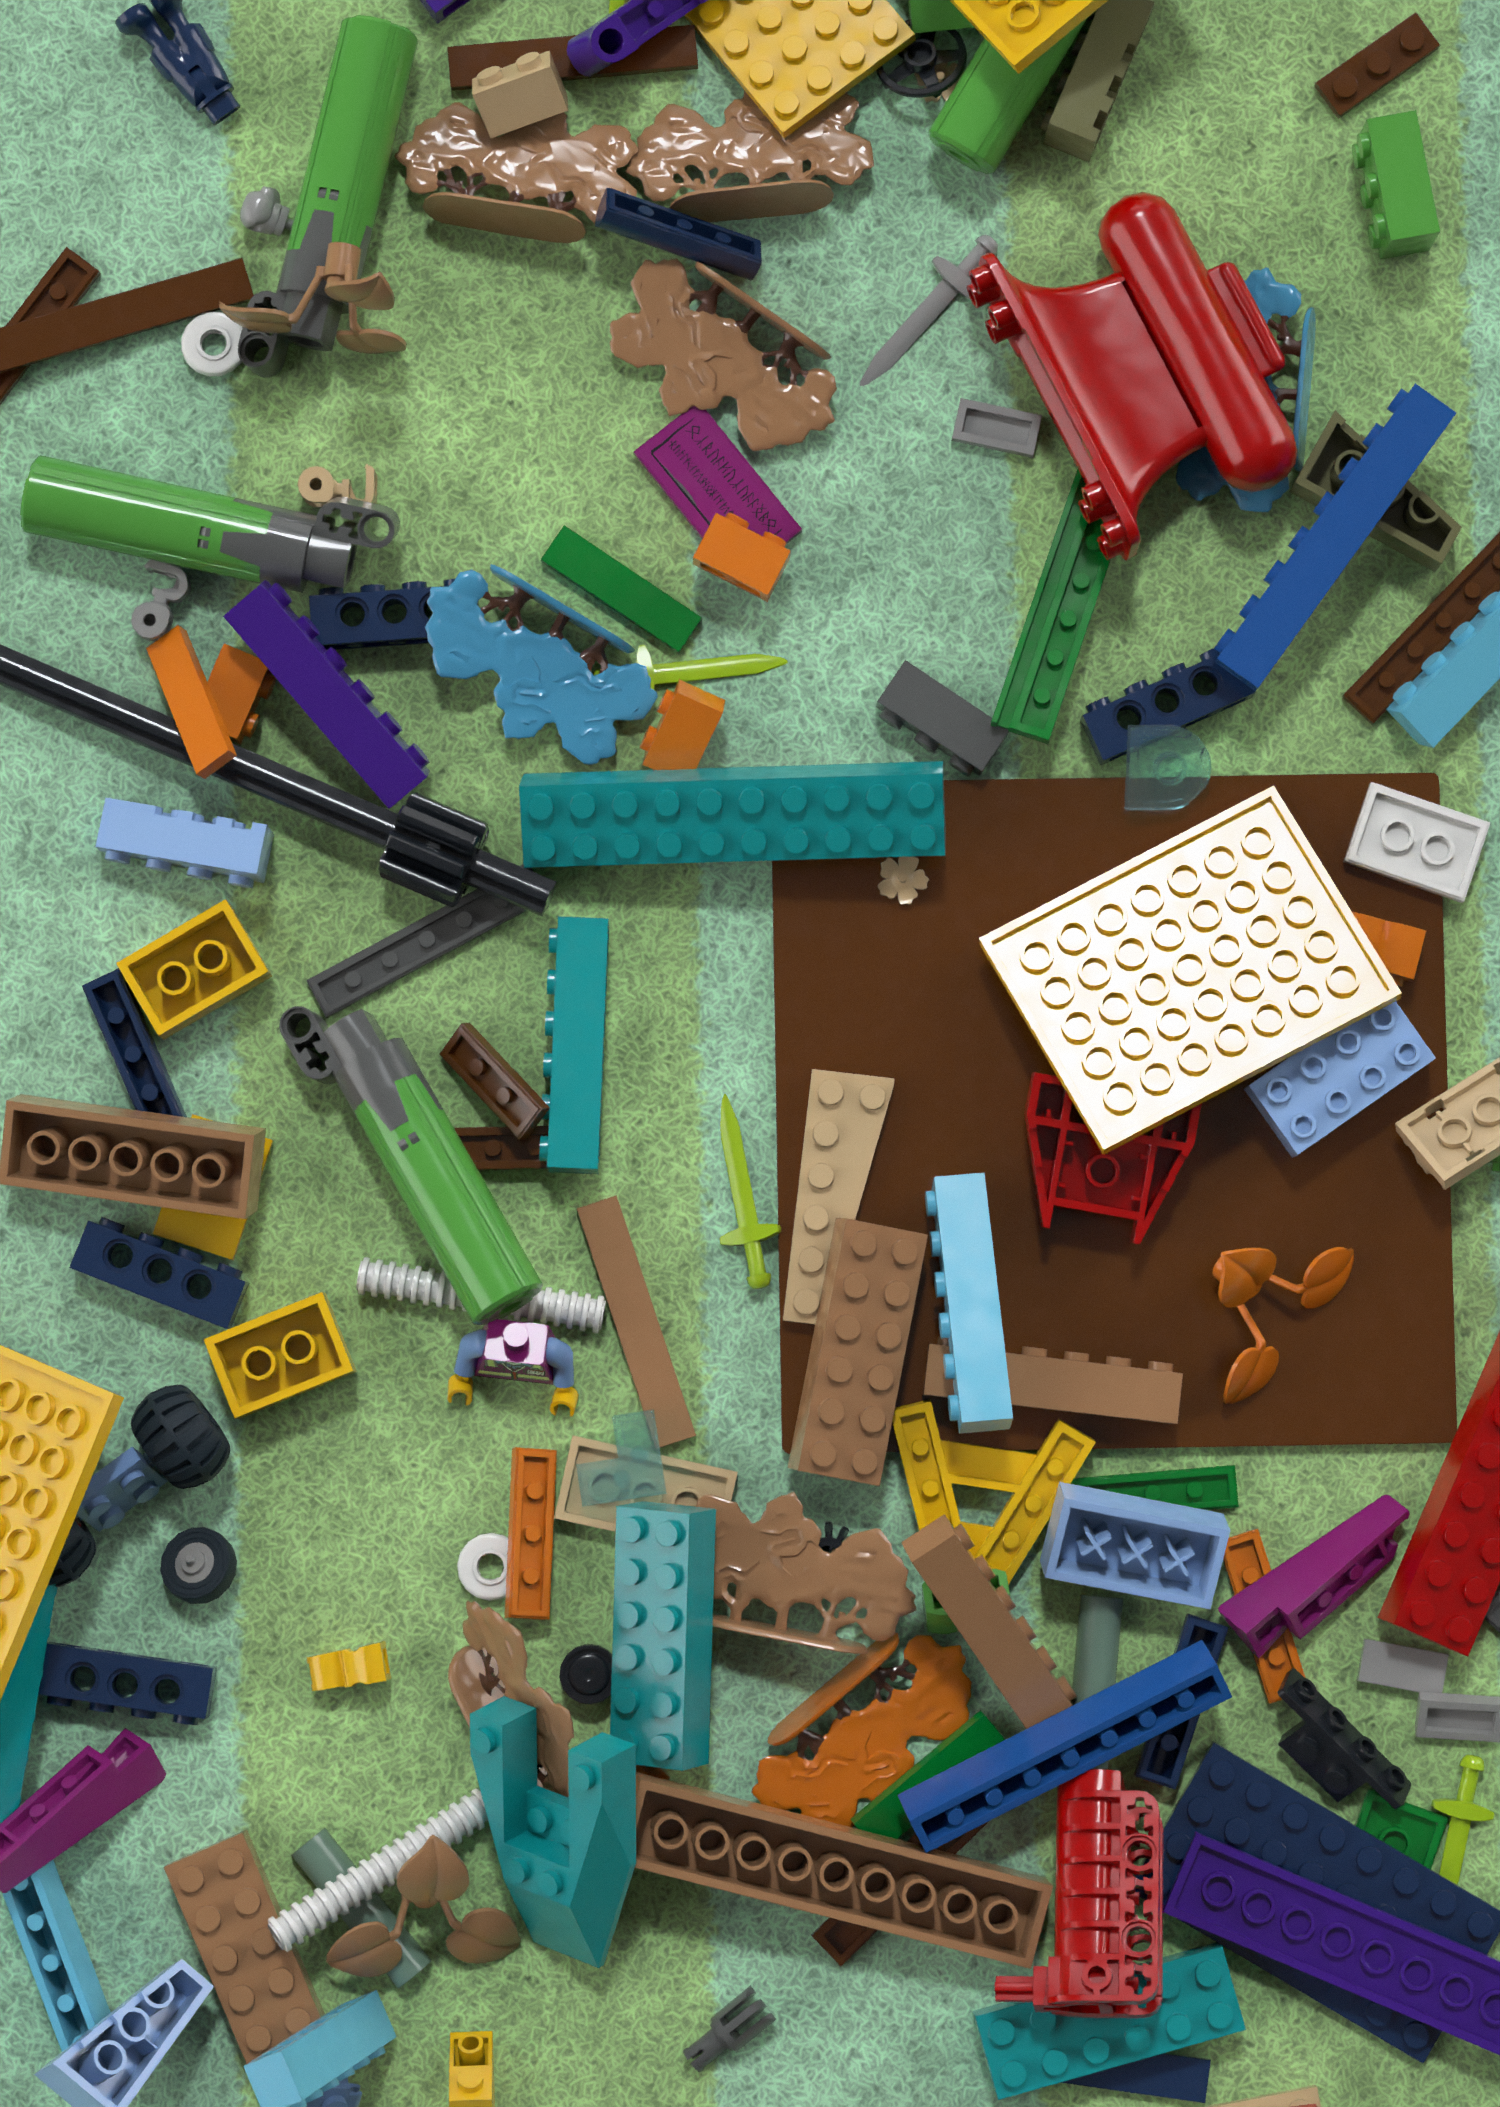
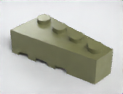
M1108 0L1089 16L1093 21L1088 33L1080 31L1071 53L1077 56L1072 70L1064 69L1055 92L1061 94L1055 108L1048 107L1040 129L1046 132L1043 144L1090 162L1155 2L1150 0Z
M1336 410L1329 419L1289 491L1314 506L1318 505L1327 491L1332 495L1337 493L1344 483L1337 478L1351 457L1360 461L1368 450V447L1362 444L1365 437L1355 432ZM1408 480L1369 536L1435 572L1443 563L1462 527L1422 490L1419 491Z

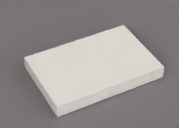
M1371 782L1343 862L1463 903L1490 822Z

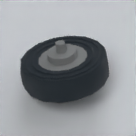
M206 1527L190 1528L178 1533L168 1543L161 1557L160 1572L165 1586L175 1597L190 1604H206L219 1598L230 1587L236 1575L237 1559L232 1545L220 1533Z

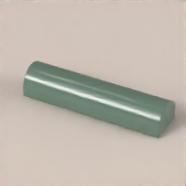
M1080 1595L1072 1688L1077 1697L1071 1700L1073 1705L1116 1684L1123 1606L1122 1598ZM1109 1760L1094 1768L1108 1769Z
M326 1828L322 1829L291 1855L314 1885L321 1890L325 1889V1883L329 1880L333 1883L336 1882V1876L340 1873L344 1876L347 1875L348 1868L352 1866L357 1868ZM376 1892L372 1893L371 1900H361L360 1907L356 1909L353 1906L350 1907V1913L347 1915L339 1914L350 1929L366 1922L378 1921L385 1924L389 1932H391L397 1920V1916ZM404 1925L400 1937L395 1940L402 1947L401 1960L397 1966L386 1973L397 1988L408 1982L431 1962L430 1957Z

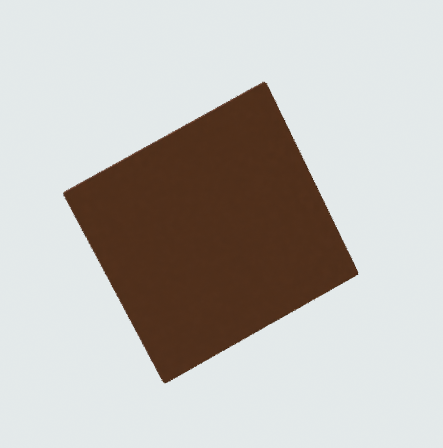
M1435 773L944 780L945 856H914L919 859L916 870L923 869L929 881L926 889H915L918 896L913 899L911 905H900L897 894L893 899L880 894L878 884L886 880L880 876L882 870L881 863L886 861L888 857L772 861L778 1225L781 1226V1232L778 1234L782 1449L788 1454L791 1452L815 1324L783 1321L812 1069L895 1078L855 1220L928 1235L895 1408L931 1399L941 1440L1005 1450H1039L1059 1418L1094 1439L1096 1443L1092 1449L1451 1443L1457 1432L1451 1187L1443 1190L1442 1185L1432 1174L1425 1173L1423 1168L1417 1163L1412 1150L1404 1144L1403 1139L1396 1132L1395 1126L1397 1121L1448 1090L1443 896L1343 862L1371 782L1440 805L1439 777ZM1274 786L1352 912L1426 930L1415 978L1412 982L1404 980L1403 986L1398 987L1402 994L1401 999L1396 1002L1436 1059L1293 1158L1244 1090L1248 1085L1281 1063L1279 1062L1202 1103L1195 1144L1188 1157H1186L1169 1192H1167L1140 1244L1130 1242L1133 1219L1056 1205L1053 1207L1050 1228L1042 1227L1040 1225L1024 1113L1032 1072L1057 1075L982 950L979 938ZM889 857L898 864L899 857ZM1072 1102L1069 1122L1085 1124ZM1436 1111L1431 1115L1427 1116V1118L1431 1119L1432 1117H1434L1436 1115ZM1148 1131V1132H1146V1133H1144V1134H1142V1135H1147V1136H1149V1132H1150V1131ZM985 1173L1005 1352L1021 1354L1022 1346L1047 1349V1357L1063 1359L1064 1351L1089 1354V1362L1106 1364V1356L1132 1359L1131 1367L1148 1369V1361L1174 1364L1173 1372L1183 1373L1178 1424L1012 1405L1013 1420L1010 1429L959 1434L958 1422L950 1421L948 1398L922 1395L928 1344H937L938 1337H940L939 1313H945L944 1298H936L934 1286V1272H940L939 1256L932 1257L930 1251L929 1233L936 1231L934 1216L927 1217L925 1207V1191H931L934 1177ZM1335 1247L1352 1248L1354 1250V1262L1350 1276L1341 1291L1325 1305L1313 1309L1305 1308L1301 1304L1303 1293L1296 1294L1269 1281L1264 1282L1260 1291L1244 1303L1263 1335L1266 1347L1273 1346L1279 1352V1362L1274 1375L1261 1390L1248 1398L1226 1405L1223 1402V1395L1231 1367L1245 1349L1255 1348L1256 1340L1238 1308H1227L1220 1303L1218 1296L1220 1282L1213 1277L1212 1271L1215 1263L1221 1257V1252L1242 1248L1269 1249L1275 1254L1277 1260L1272 1274L1293 1284L1303 1283V1277L1308 1266L1319 1254ZM893 1422L886 1452H900Z

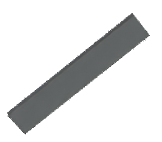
M476 889L461 897L460 902L456 906L449 907L446 905L306 981L325 1017L328 1018L527 910Z

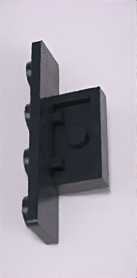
M1294 1668L1288 1671L1280 1685L1278 1695L1303 1720L1284 1733L1278 1745L1337 1803L1367 1782L1394 1809L1397 1810L1403 1806L1411 1787V1782L1407 1779L1405 1773L1398 1766L1393 1765L1376 1748L1371 1739L1363 1736L1347 1720L1339 1708L1334 1707L1325 1699L1309 1679L1303 1677Z

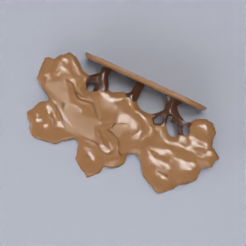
M454 102L440 110L436 117L428 118L415 126L412 141L401 144L399 151L394 156L406 167L405 183L412 192L425 194L435 191L442 185H445L454 192L434 193L425 198L422 207L426 214L434 220L445 224L555 243L577 242L584 238L586 229L577 217L567 211L573 208L584 211L595 224L598 207L606 188H612L635 197L637 195V190L616 173L618 168L627 165L631 158L638 153V147L630 139L631 133L628 129L621 125L594 124L587 131L571 136L567 131V115L564 112L510 131L500 137L490 138L480 115L462 103ZM459 166L464 170L467 175V187H462L463 181L455 183L451 173L452 167ZM439 171L445 173L446 181L438 180L437 174ZM482 175L483 180L478 185H473V177ZM488 184L500 185L507 189L509 198L508 201L479 197L474 196V192ZM572 191L574 194L573 199L570 202H563L566 192ZM541 196L547 198L549 207L519 202L524 199L530 200Z
M677 258L671 260L664 259L658 263H654L651 260L643 262L630 282L641 310L639 313H627L610 323L612 339L609 343L614 356L634 365L636 368L647 365H664L666 375L663 379V384L659 388V392L669 416L685 413L692 406L700 410L713 409L718 407L724 396H731L737 400L738 428L749 448L753 451L772 449L778 444L789 446L795 443H802L810 430H825L828 424L835 421L829 407L831 397L837 390L835 377L828 370L824 369L802 370L795 355V349L802 346L823 360L830 359V354L822 347L702 263L696 262L695 268L712 283V286L709 290L695 291L688 284L685 268ZM722 291L749 309V312L742 321L722 318L715 313L718 295ZM695 299L703 301L696 311L690 310L689 305ZM759 317L784 334L779 350L761 352L749 343L747 333ZM770 356L776 357L773 365L764 364V359ZM782 358L787 360L783 366L788 369L791 367L790 383L788 385H782L778 379L777 369ZM799 373L805 378V383L802 386L797 385L796 377Z
M467 1601L468 1619L463 1621L462 1626L463 1634L469 1646L463 1647L454 1655L449 1665L448 1681L469 1728L470 1713L503 1696L535 1707L537 1711V1786L569 1798L568 1743L574 1738L571 1712L563 1705L555 1704L551 1695L543 1688L538 1686L536 1689H533L527 1681L526 1668L528 1656L521 1631L505 1621L499 1613L490 1607L482 1609L477 1602Z

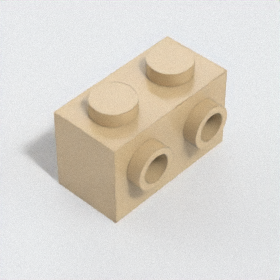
M550 51L541 54L538 52L527 53L519 57L514 64L503 68L499 66L486 68L476 78L472 79V95L490 138L568 111L567 92Z

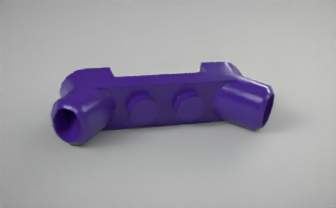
M629 0L590 28L571 38L567 45L568 58L580 74L591 77L609 65L624 59L637 50L644 42L708 0Z

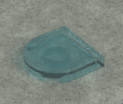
M1128 725L1125 808L1127 810L1179 809L1188 805L1189 802L1200 794L1203 788L1205 789L1211 776V757L1198 736L1190 730L1177 725Z

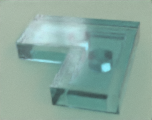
M654 1409L612 1416L618 1458L576 1464L582 1507L667 1494Z

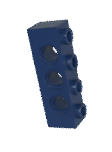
M455 579L444 580V586L439 587H449ZM413 581L403 583L402 589L385 590V585L382 584L364 585L360 587V592L344 593L341 587L321 588L318 590L319 595L309 596L310 621L320 633L316 638L326 650L330 647L335 650L429 644L425 629L429 618L425 615L428 607L427 600L430 597L431 587H427L426 582ZM394 604L402 605L407 610L405 618L396 624L389 623L384 619L386 609ZM357 607L365 612V617L359 625L351 627L342 622L343 614L349 608Z
M1213 648L1199 655L1200 663L1186 668L1184 662L1172 666L1161 673L1164 679L1148 685L1146 679L1134 683L1123 690L1126 696L1110 702L1107 696L1090 703L1085 707L1088 713L1082 715L1080 722L1100 765H1103L1252 698L1256 691L1216 664L1215 660L1220 653ZM1198 676L1210 678L1214 683V693L1208 696L1198 694L1194 690L1193 679ZM1160 693L1172 695L1177 703L1176 710L1170 713L1160 711L1155 705V696ZM1122 710L1133 711L1139 719L1138 727L1132 730L1123 729L1117 722V714Z
M101 1217L99 1224L88 1220L69 1268L225 1329L232 1328L249 1285L248 1282L240 1280L243 1271L220 1262L216 1270L201 1264L204 1257L181 1247L177 1255L162 1249L163 1240L143 1232L140 1233L138 1239L122 1234L125 1225ZM126 1244L132 1250V1261L127 1267L117 1268L112 1262V1252L117 1246ZM158 1260H167L172 1267V1275L165 1283L158 1284L151 1277V1267ZM198 1275H206L212 1285L210 1293L202 1299H196L190 1292V1283Z
M47 1642L43 1663V1676L40 1681L38 1694L47 1695L46 1703L71 1707L74 1699L89 1702V1710L114 1713L115 1706L132 1708L131 1716L156 1719L157 1712L174 1714L172 1722L198 1725L199 1718L207 1719L210 1716L217 1666ZM80 1666L89 1667L95 1674V1684L90 1690H83L75 1683L74 1675ZM122 1672L132 1674L137 1680V1690L132 1696H124L117 1690L116 1680ZM163 1679H172L178 1684L180 1694L175 1702H165L160 1698L158 1686Z

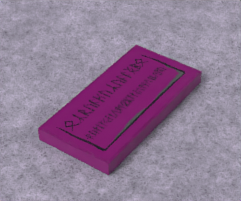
M695 406L690 407L687 412L679 415L633 452L635 457L701 539H703L715 513L724 517L727 513L735 514L749 523L747 529L763 536L765 531L770 532L787 543L802 532V528L706 409L700 410Z

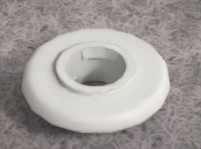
M206 312L196 316L186 326L181 338V351L186 363L195 372L205 376H223L232 372L242 362L238 355V343L242 326L233 322L222 312ZM210 334L223 335L226 340L225 350L216 356L208 355L202 348L203 339Z
M496 1533L478 1535L468 1541L460 1552L457 1563L459 1579L464 1588L476 1598L490 1601L503 1599L506 1595L508 1538L506 1536ZM493 1554L501 1557L504 1568L499 1578L486 1579L480 1575L478 1566L482 1556Z

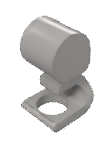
M149 560L144 565L148 572H155L176 579V583L172 588H153L152 595L154 600L140 604L132 613L131 623L133 629L141 638L155 642L171 629L174 616L168 606L169 602H182L190 594L191 584L188 576L182 569L163 562Z

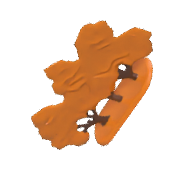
M895 1632L893 1636L885 1641H875L867 1648L868 1653L858 1655L781 1720L771 1731L768 1737L769 1745H783L798 1736L797 1749L787 1756H767L759 1761L756 1773L758 1783L752 1788L753 1795L763 1805L782 1810L799 1808L802 1815L853 1827L854 1824L850 1819L856 1812L858 1800L862 1798H868L870 1801L874 1800L914 1766V1755L906 1748L907 1741L912 1736H921L941 1741L948 1738L969 1720L970 1713L967 1704L971 1698L972 1682L962 1671L966 1657L962 1653L961 1646L942 1647L931 1636L916 1635L909 1640L904 1650L903 1664L891 1668H883L880 1666L893 1654L899 1644V1634ZM912 1664L916 1666L917 1671L916 1673H909L904 1668ZM869 1676L876 1683V1693L873 1701L862 1710H851L842 1698ZM897 1676H901L911 1680L912 1686L907 1690H898L891 1687L885 1681L886 1678H890L893 1682L897 1679ZM882 1688L889 1692L886 1701L881 1699L880 1691ZM832 1706L838 1711L837 1717L833 1720L827 1734L821 1736L806 1729ZM808 1746L815 1754L813 1760H808L805 1757L804 1751Z

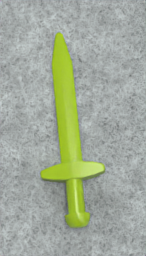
M646 645L638 646L636 663L646 666L648 675L651 678L650 688L653 690L655 685L677 683L679 679L687 682L759 674L788 663L782 657L746 654L653 664ZM601 668L596 669L592 674L598 675Z
M724 1094L721 1102V1141L738 1228L721 1236L719 1240L721 1245H744L750 1277L746 1278L747 1283L753 1289H762L769 1286L771 1273H766L760 1242L779 1234L781 1226L778 1224L758 1223L739 1122L727 1095Z
M1470 1754L1465 1755L1459 1766L1463 1767L1457 1799H1434L1431 1804L1433 1808L1451 1816L1439 1874L1457 1885L1471 1821L1494 1819V1812L1473 1803L1479 1772L1484 1771L1485 1766L1481 1757Z

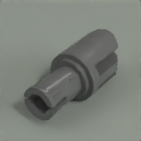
M751 1985L711 2017V2029L690 2047L683 2050L687 2060L690 2058L694 2059L703 2051V2054L690 2063L698 2072L703 2071L709 2063L726 2049L738 2052L776 2020L774 2015L769 2013L742 2035L739 2034L738 2031L767 2007L761 1999L751 2004L731 2021L727 2019L756 1994Z

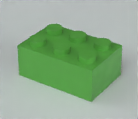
M1417 111L1369 118L1366 120L1361 132L1357 134V144L1352 145V155L1355 168L1363 169L1365 184L1360 185L1363 208L1371 209L1373 224L1368 225L1370 246L1372 249L1378 248L1380 260L1429 251L1440 233V227Z

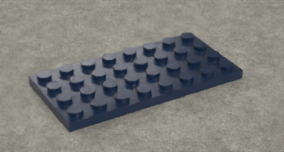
M1212 1741L1163 1825V1907L1196 1831L1486 1955L1500 1933V1910L1427 1868L1420 1862L1359 1828ZM1144 1858L1140 1866L1147 1864L1150 1859ZM1153 1872L1144 1875L1135 1874L1134 1877L1143 1880V1877L1151 1878ZM1136 1889L1135 1892H1139L1140 1897L1147 1900L1145 1891ZM1182 1921L1421 2063L1425 2062L1442 2032L1430 2025Z

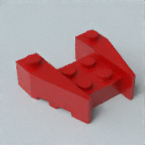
M1032 1072L1024 1115L1040 1225L1050 1228L1054 1205L1134 1220L1130 1242L1140 1244L1167 1192H1169L1186 1157H1188L1195 1144L1202 1103L1150 1130L1149 1136L1140 1135L1103 1155L1085 1124L1069 1122L1072 1101L1058 1077Z

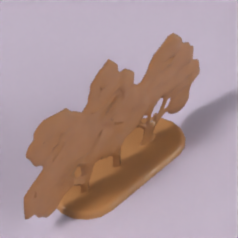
M744 90V97L742 99H735L724 110L726 122L716 128L704 121V118L695 110L676 104L666 105L656 115L654 124L646 127L642 134L637 137L638 153L629 161L626 173L641 179L644 194L653 201H665L675 196L681 187L694 190L677 197L671 203L670 209L706 222H720L796 215L817 211L832 202L834 193L829 185L822 181L812 180L811 178L815 175H826L840 185H852L856 179L860 178L864 169H871L874 166L871 142L845 130L844 126L853 120L855 111L859 107V102L855 97L848 95V91L784 139ZM808 159L811 161V168L803 172V161ZM694 165L703 172L705 183L701 184L700 178L694 179L693 182L685 172V167ZM717 168L719 170L717 176L711 179L709 171ZM779 172H786L791 179L788 181L762 183L765 179H770ZM678 173L683 178V183H675L673 180L674 174ZM728 173H743L749 178V185L724 188L714 187L717 181Z
M795 1492L781 1495L768 1502L761 1520L755 1523H751L747 1516L741 1512L737 1502H732L712 1494L704 1495L698 1499L697 1505L694 1506L716 1509L714 1599H723L731 1612L730 1616L713 1615L714 1627L832 1651L866 1654L868 1650L865 1645L837 1637L836 1631L845 1625L857 1622L861 1626L863 1633L876 1641H885L895 1634L896 1625L900 1617L916 1611L914 1604L915 1594L906 1587L909 1570L904 1566L902 1559L893 1553L892 1545L881 1529L874 1528L852 1534L842 1542L841 1546L829 1553L820 1548L821 1530L812 1519L803 1516V1505ZM731 1582L736 1585L735 1597L729 1595L727 1591L728 1584ZM853 1597L856 1600V1604L847 1615L844 1612H839L838 1618H835L833 1615L837 1605L845 1598ZM823 1598L831 1603L828 1611L823 1609L821 1603ZM752 1599H760L765 1605L777 1612L776 1623L774 1625L743 1619L742 1612ZM799 1602L814 1605L824 1618L819 1633L787 1627L790 1607ZM862 1608L867 1609L865 1618H856L858 1611Z

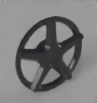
M909 19L905 20V23L910 26ZM956 29L946 30L954 37L959 48L955 50H936L934 45L936 31L922 32L920 38H917L916 41L897 54L903 58V63L889 75L885 73L882 66L876 70V73L886 89H890L899 95L912 98L930 96L937 98L943 91L957 82L965 69L967 50L962 36ZM958 60L953 73L943 82L939 83L934 69L935 65ZM912 73H918L927 88L913 89L897 83Z

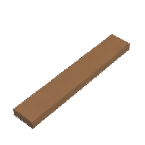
M617 1195L577 1208L656 1449L696 1436Z

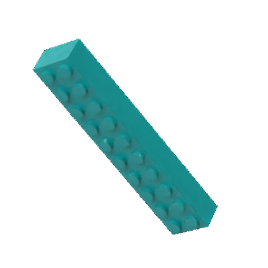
M943 761L523 774L519 784L524 868L945 856L946 850Z

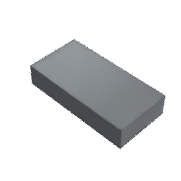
M960 398L951 441L1033 458L1042 415Z
M1364 1638L1357 1681L1415 1692L1442 1693L1449 1654Z
M1419 1692L1415 1719L1416 1737L1500 1742V1697Z

